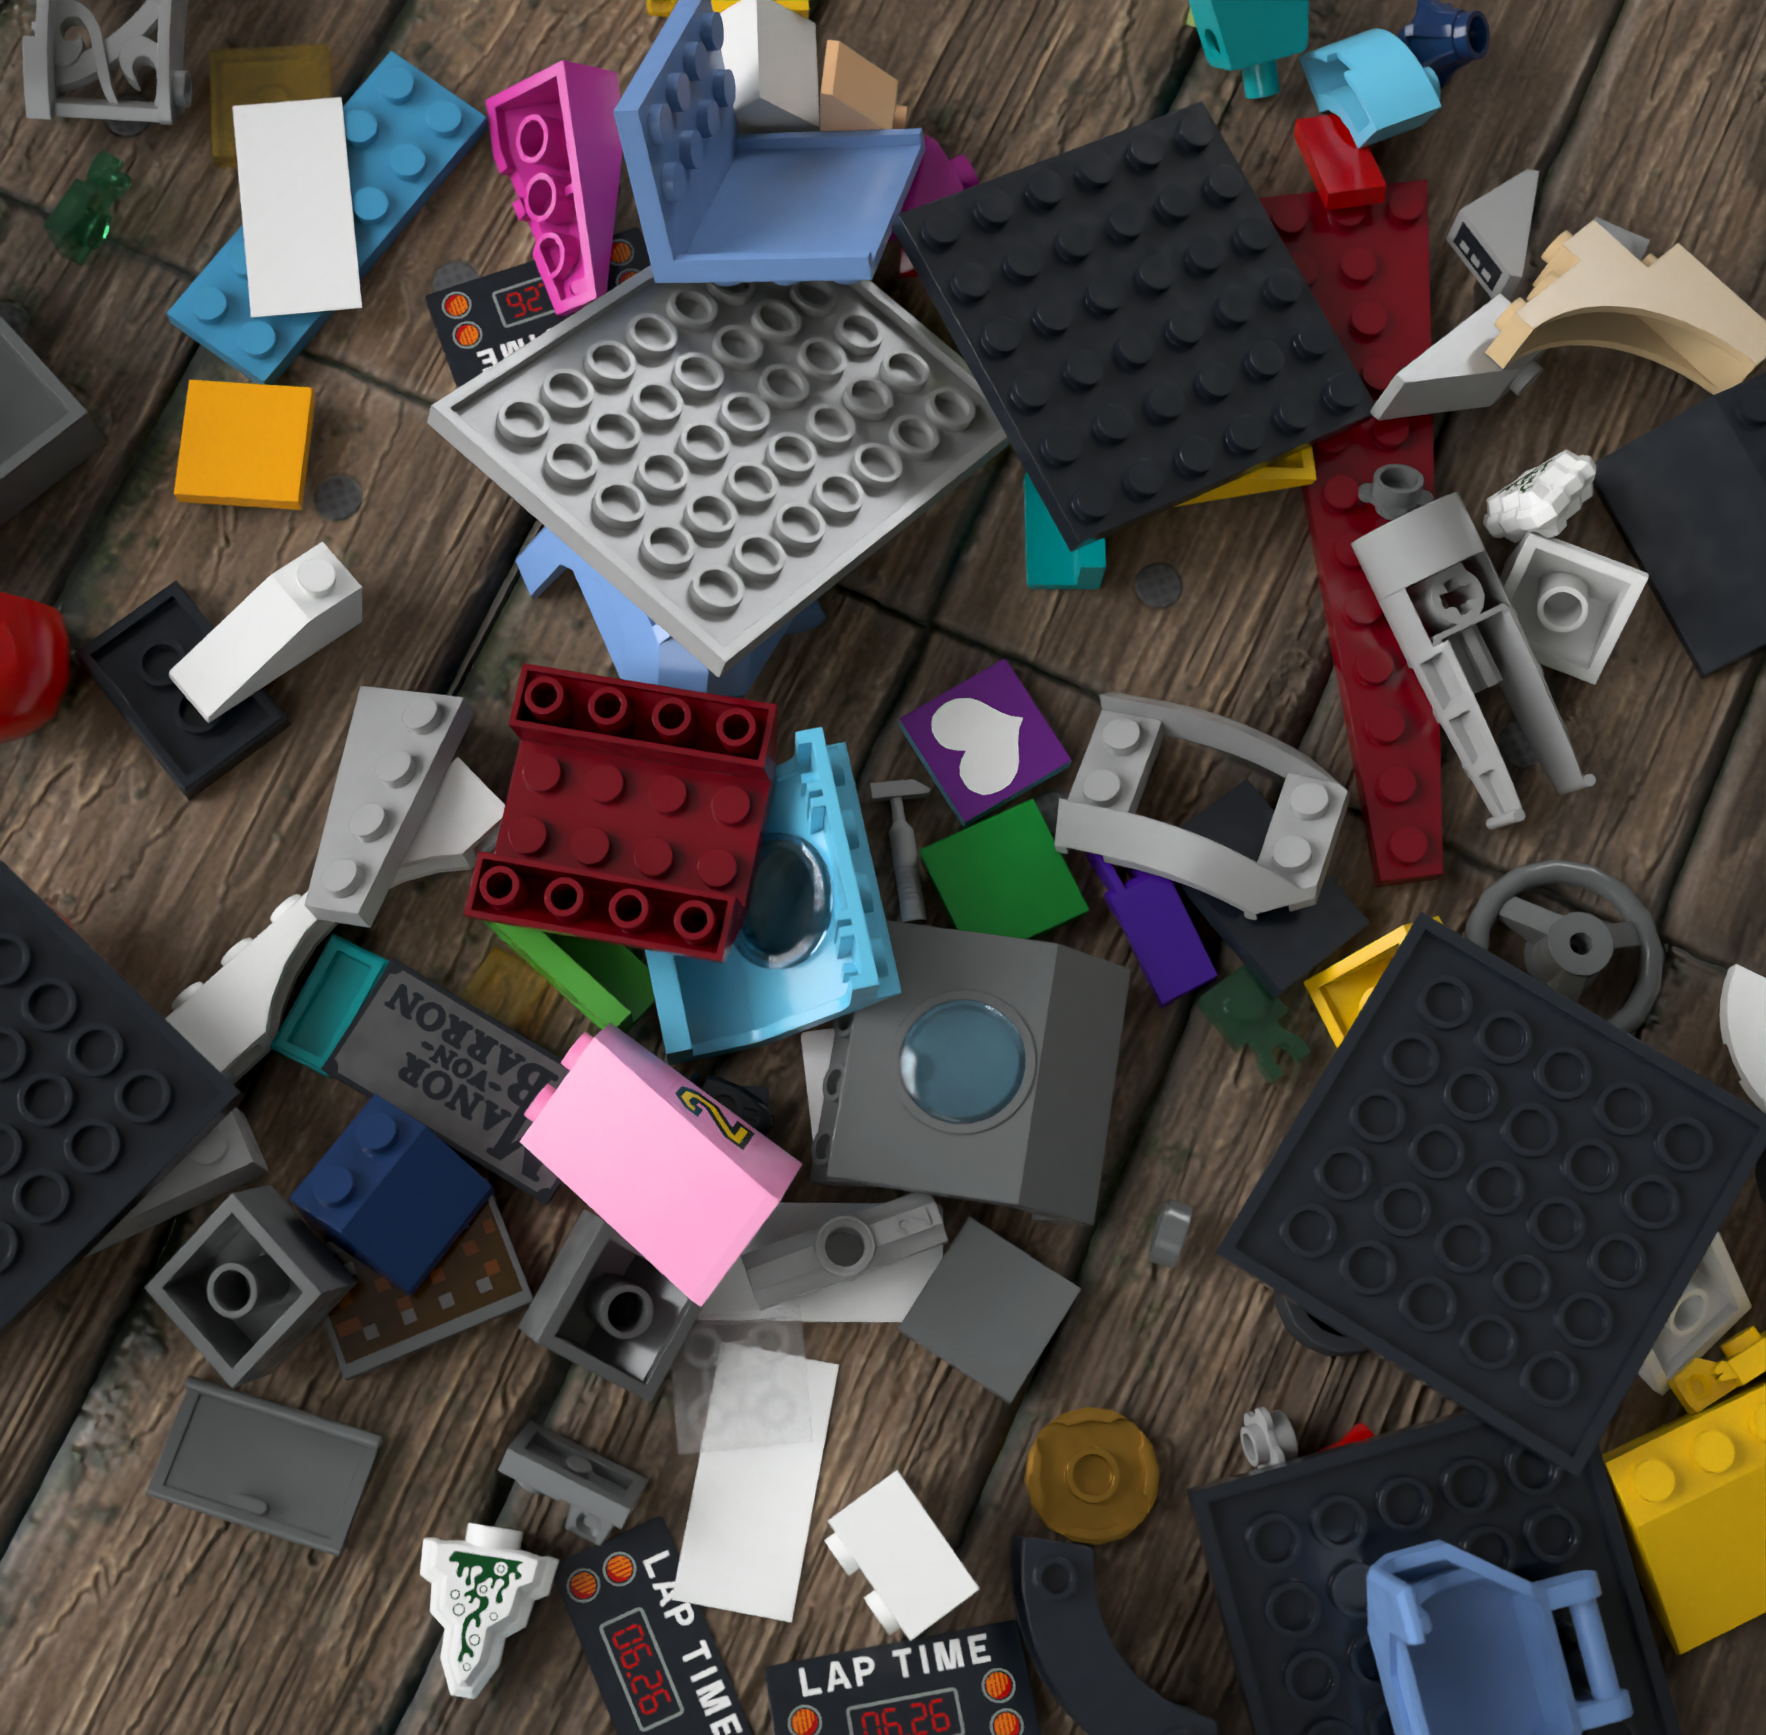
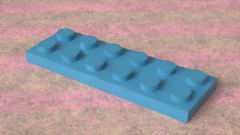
M390 51L342 107L359 281L367 274L488 129L486 116L393 51ZM242 224L166 314L172 325L254 383L274 385L336 310L251 318Z

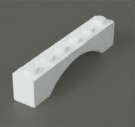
M459 757L449 765L389 889L403 882L439 872L471 870L475 866L478 851L490 853L495 848L505 804ZM308 891L303 896L295 894L283 901L271 915L270 920L273 922L254 940L252 938H245L235 944L221 961L223 967L205 984L197 982L181 992L172 1003L171 1009L173 1012L165 1018L232 1084H235L272 1050L270 1046L282 1026L284 1012L299 974L316 947L338 924L337 922L316 919L304 906Z

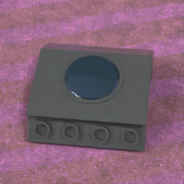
M886 920L902 993L834 1019L835 1036L829 1069L823 1080L822 1090L824 1099L818 1133L813 1140L811 1148L813 1162L809 1182L826 1187L891 1188L1001 1205L1032 1213L1031 1220L1049 1225H1094L1131 969L1058 943Z

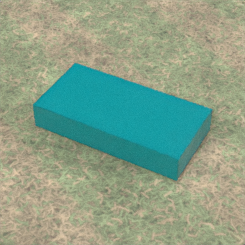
M333 934L270 1048L274 1052L328 1079H332V1076L323 1072L322 1067L390 964V961Z

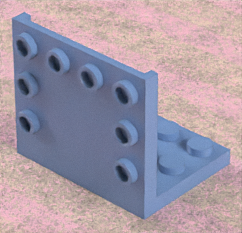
M678 0L613 111L655 283L714 282L719 286H733L742 282L773 281L779 285H793L801 281L833 280L836 283L847 285L858 283L862 280H872L893 229L891 226L902 209L926 150L922 128L739 134L733 107L736 97L735 78L730 69H725L721 50L724 42V26L719 12H713L711 0Z

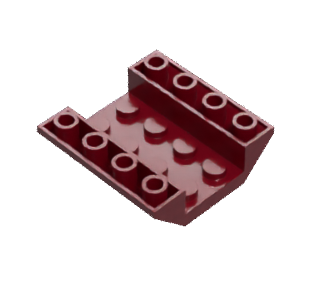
M523 663L508 724L521 740L494 854L478 851L463 915L471 919L724 964L748 914L775 788L779 713L777 704Z

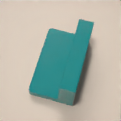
M1026 472L1023 480L1026 586L1029 589H1100L1106 569L1105 538L1070 552Z

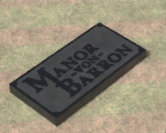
M393 958L323 1065V1072L368 1099H371L374 1094L379 1095L425 1125L451 1149L546 1206L549 1205L563 1182L520 1142L533 1123L524 1116L531 1103L546 1084L549 1083L557 1089L570 1072L569 1069L561 1064L562 1059Z

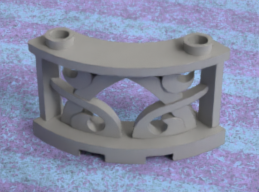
M25 0L29 5H36V21L32 22L31 31L35 36L23 35V78L26 118L51 120L53 117L160 122L163 125H173L184 113L185 108L191 106L192 80L190 72L184 70V39L189 0H146L141 8L121 28L106 39H104L99 24L90 10L75 0ZM73 26L84 27L89 33L92 48L86 50V45L80 33L73 41L65 40L66 31ZM158 28L156 43L149 39V37ZM120 65L128 83L137 91H141L136 78L138 71L144 66L154 68L157 74L155 102L117 100L111 71ZM99 79L107 99L66 97V92L76 90Z

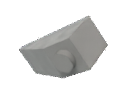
M1499 293L1399 371L1372 407L1370 413L1377 420L1492 406L1510 390L1517 396L1521 395L1540 376L1544 368L1537 362L1547 349L1533 352L1517 359L1504 369L1485 353L1501 332L1494 326V323L1511 304Z

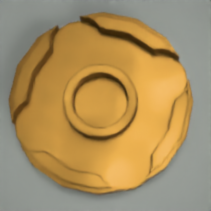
M1084 1407L1060 1414L1039 1431L1027 1453L1024 1482L1031 1506L1047 1528L1070 1541L1099 1545L1124 1538L1143 1522L1157 1498L1160 1470L1151 1442L1134 1423L1113 1410Z

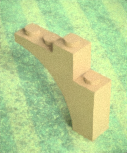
M1593 220L1574 236L1568 230H1565L1545 250L1541 259L1547 265L1532 284L1535 288L1527 297L1529 302L1526 303L1519 297L1505 309L1494 323V326L1501 332L1485 352L1504 369L1517 359L1533 352L1553 347L1577 345L1612 348L1653 360L1675 370L1715 395L1749 380L1766 362V321L1679 243L1659 259L1650 253L1640 261L1600 224Z

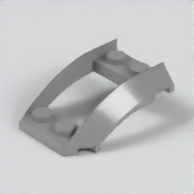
M1114 691L1099 695L1102 711L1067 800L1059 798L1054 843L1056 852L1068 854L1070 849L1103 855L1104 862L1161 876L1205 892L1244 911L1245 918L1256 921L1259 913L1289 905V912L1316 905L1350 802V792L1304 753L1274 737L1232 719L1190 706ZM1164 735L1189 740L1234 754L1286 778L1257 862L1185 829L1136 815Z

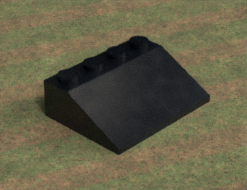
M1763 373L1707 398L1595 462L1597 469L1593 487L1639 569L1649 573L1647 583L1701 679L1766 650V373Z

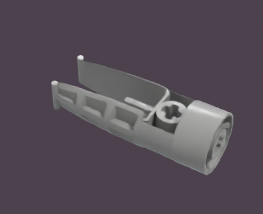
M1458 492L1451 493L1419 507L1351 543L1355 555L1405 656L1410 669L1413 668L1432 706L1433 715L1437 723L1442 725L1462 762L1463 770L1474 783L1493 816L1486 821L1489 829H1497L1525 819V813L1511 777L1474 695L1497 683L1556 792L1559 795H1564L1593 786L1596 783L1594 775H1583L1567 734V728L1559 715L1544 679L1543 669L1532 652L1517 619L1519 616L1502 585ZM1443 597L1448 602L1449 608L1445 609L1441 602Z

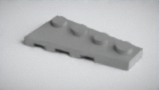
M360 686L304 905L316 919L371 928L475 713L464 697Z

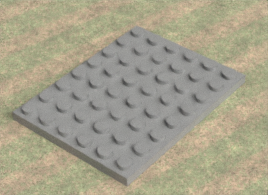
M651 265L432 404L427 423L718 678L1011 444L966 361L870 280H862L858 283L847 285L836 283L833 280L801 281L793 285H779L773 281L742 282L733 286H719L714 282L655 283Z

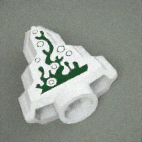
M1566 449L1540 466L1525 471L1516 481L1486 499L1488 513L1483 521L1485 528L1492 537H1505L1514 543L1521 541L1527 532L1536 531L1546 538L1559 535L1567 526L1566 520L1581 509L1584 501L1593 496V481L1597 469L1595 462L1591 456H1578Z
M468 1523L465 1541H444L439 1538L423 1539L420 1575L432 1584L430 1612L445 1628L440 1658L450 1694L453 1696L476 1699L500 1667L506 1638L527 1627L535 1600L550 1595L559 1560L550 1556L542 1557L525 1550H520L523 1531Z

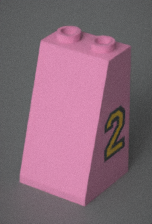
M610 1022L594 1038L584 1032L577 1039L561 1062L570 1072L557 1089L549 1083L546 1084L525 1112L524 1116L533 1123L520 1142L689 1299L702 1307L778 1205L802 1163Z

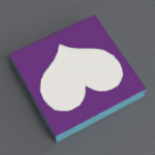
M1006 658L899 718L898 726L963 828L1070 767L1072 761Z

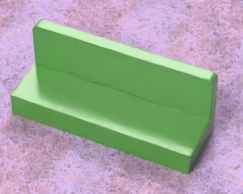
M480 920L600 1030L611 1022L627 1034L655 1004L649 968L625 946Z

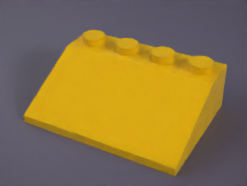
M1766 1376L1721 1397L1696 1414L1681 1416L1602 1455L1636 1576L1675 1653L1678 1655L1766 1613Z

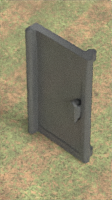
M192 1375L187 1377L185 1380L187 1391L148 1485L146 1495L340 1557L347 1547L348 1535L383 1444V1437ZM268 1506H269V1512H268V1514L265 1515V1516H259V1515H264V1514L267 1512Z

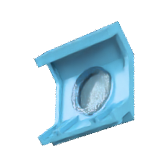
M822 727L796 732L794 756L776 766L775 788L748 914L725 963L645 950L669 1066L762 1047L902 993L846 742L826 746Z

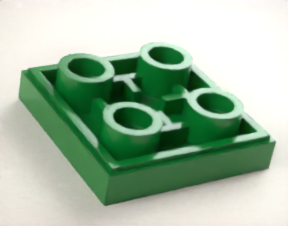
M1030 799L918 851V857L955 930L1035 940L1087 916L1089 908L1061 853L1055 850V841L1034 799Z

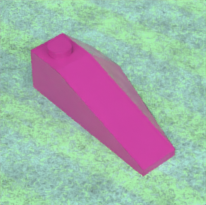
M562 60L486 99L494 160L500 175L510 176L518 196L512 205L518 220L528 222L536 241L533 257L556 315L567 316L581 310L607 292L623 152L613 113L621 99L617 72Z

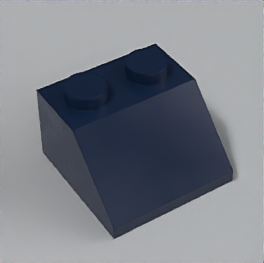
M374 1094L289 1199L311 1229L412 1297L495 1190L490 1183L425 1125L379 1095Z

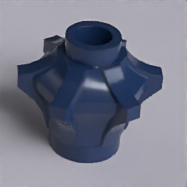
M1417 0L1416 14L1411 23L1399 31L1398 38L1410 49L1423 68L1430 67L1433 69L1438 78L1440 88H1443L1449 84L1454 73L1459 68L1471 63L1473 60L1482 59L1486 55L1490 43V30L1485 15L1479 10L1467 12L1463 9L1453 8L1450 3L1443 4L1439 0Z

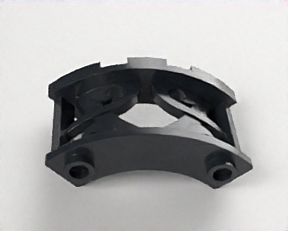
M1011 1535L1009 1560L1010 1588L1015 1618L1035 1670L1049 1693L1069 1717L1089 1735H1216L1217 1723L1214 1719L1197 1714V1709L1164 1699L1136 1676L1122 1659L1111 1641L1098 1607L1094 1583V1551L1092 1548L1033 1537L1026 1538Z

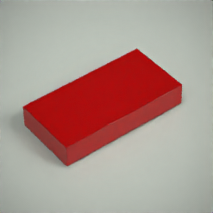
M1330 114L1296 119L1294 138L1326 210L1384 202L1387 185L1369 146L1358 149L1349 129L1338 115Z

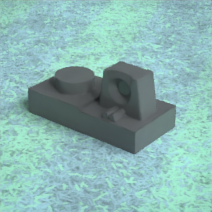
M531 1420L528 1421L507 1448L498 1469L499 1472L515 1479L523 1489L531 1493L547 1495L557 1501L562 1499L570 1503L565 1529L598 1546L602 1545L614 1526L619 1529L623 1528L640 1501L649 1479Z

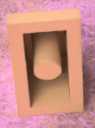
M827 39L820 92V131L906 129L908 106L897 105L898 80L841 41Z

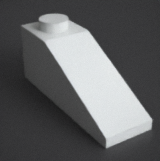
M321 542L271 574L169 671V677L203 718L210 723L362 622V586L329 548Z

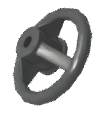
M1552 858L1515 867L1484 890L1466 923L1465 938L1489 951L1491 930L1497 919L1527 941L1524 949V962L1528 974L1578 1003L1581 992L1594 982L1599 971L1608 964L1613 954L1637 948L1639 953L1637 983L1624 1007L1607 1021L1629 1034H1632L1644 1024L1661 992L1664 951L1652 915L1625 883L1591 864ZM1552 883L1585 887L1611 902L1626 922L1604 924L1596 916L1584 912H1573L1563 916L1520 899L1518 896L1527 889Z

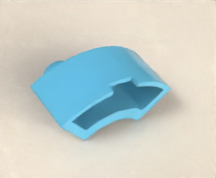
M1379 28L1370 29L1307 52L1299 58L1319 112L1329 110L1338 115L1349 129L1358 149L1420 127L1442 107L1439 101L1441 95L1440 84L1433 69L1430 67L1423 68L1410 49L1398 37L1386 30Z

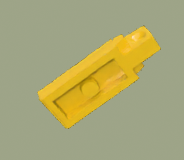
M1754 1325L1746 1328L1719 1346L1726 1355L1720 1361L1713 1362L1701 1358L1688 1360L1666 1381L1689 1415L1702 1411L1738 1386L1745 1385L1766 1371V1330L1759 1334Z

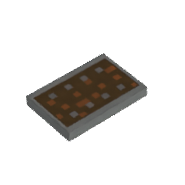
M494 1193L412 1297L332 1242L325 1244L358 1281L323 1319L344 1379L348 1381L529 1306L534 1299Z

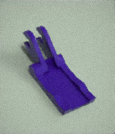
M1084 852L1090 866L1108 890L1104 893L1105 900L1122 927L1142 973L1151 986L1161 1009L1195 989L1216 981L1218 975L1172 880L1124 867L1131 879L1122 883L1112 864L1104 862L1103 855Z

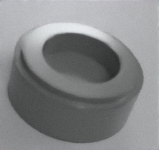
M1173 1199L1163 1203L1148 1249L1150 1262L1171 1269L1174 1268L1188 1231L1192 1214L1191 1205Z

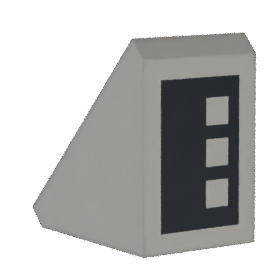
M1526 169L1462 208L1446 237L1448 243L1491 299L1501 293L1509 301L1523 277L1539 171Z

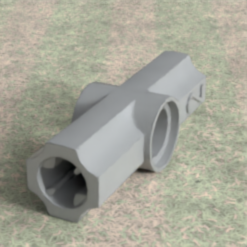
M914 1192L851 1216L834 1217L824 1223L823 1226L740 1256L758 1308L762 1311L839 1282L853 1281L866 1272L946 1244L948 1239L932 1195ZM836 1233H851L859 1238L862 1243L863 1256L852 1266L843 1267L836 1265L826 1255L825 1245L829 1238Z

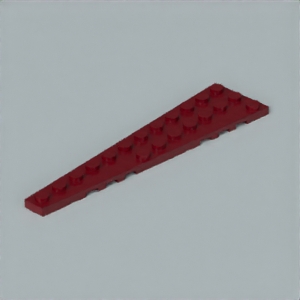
M1427 180L1386 184L1383 203L1334 210L1325 209L1318 191L1258 198L1376 403L1394 376L1431 347ZM1433 413L1377 420L1375 417H1372L1366 423L1313 445L1312 451L1317 480L1310 485L1301 486L1375 886L1383 887L1437 880L1443 874L1440 724L1437 723L1433 715L1432 706L1413 668L1410 669L1405 656L1355 555L1351 543L1392 521L1380 516L1372 503L1363 502L1358 497L1359 487L1364 483H1373L1374 473L1378 468L1389 464H1402L1416 469L1424 478L1423 490L1431 492L1434 497L1433 501H1435Z

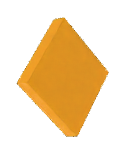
M189 380L174 495L178 502L302 510L316 401L313 389L310 387Z

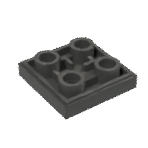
M969 1216L897 1331L1010 1404L1081 1288Z

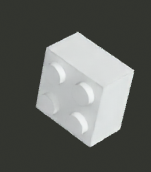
M897 1470L828 1520L835 1533L825 1539V1543L848 1576L859 1568L874 1588V1591L864 1597V1599L889 1636L901 1628L911 1641L979 1590L977 1584Z

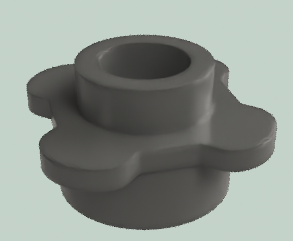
M1389 464L1378 468L1374 473L1373 483L1362 484L1358 491V497L1361 501L1372 503L1380 516L1392 521L1432 502L1434 499L1431 492L1423 490L1424 478L1422 474L1416 469L1402 464Z

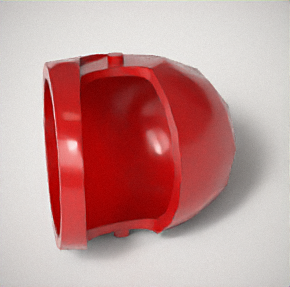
M0 592L1 745L32 735L58 715L70 680V639L63 613L54 607L38 601Z

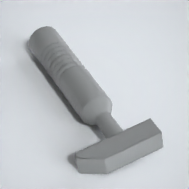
M914 779L870 783L868 793L870 803L890 801L893 824L889 831V839L901 918L903 923L919 925L927 922V916L923 900L913 828L905 820L902 800L925 798L928 796L930 788Z

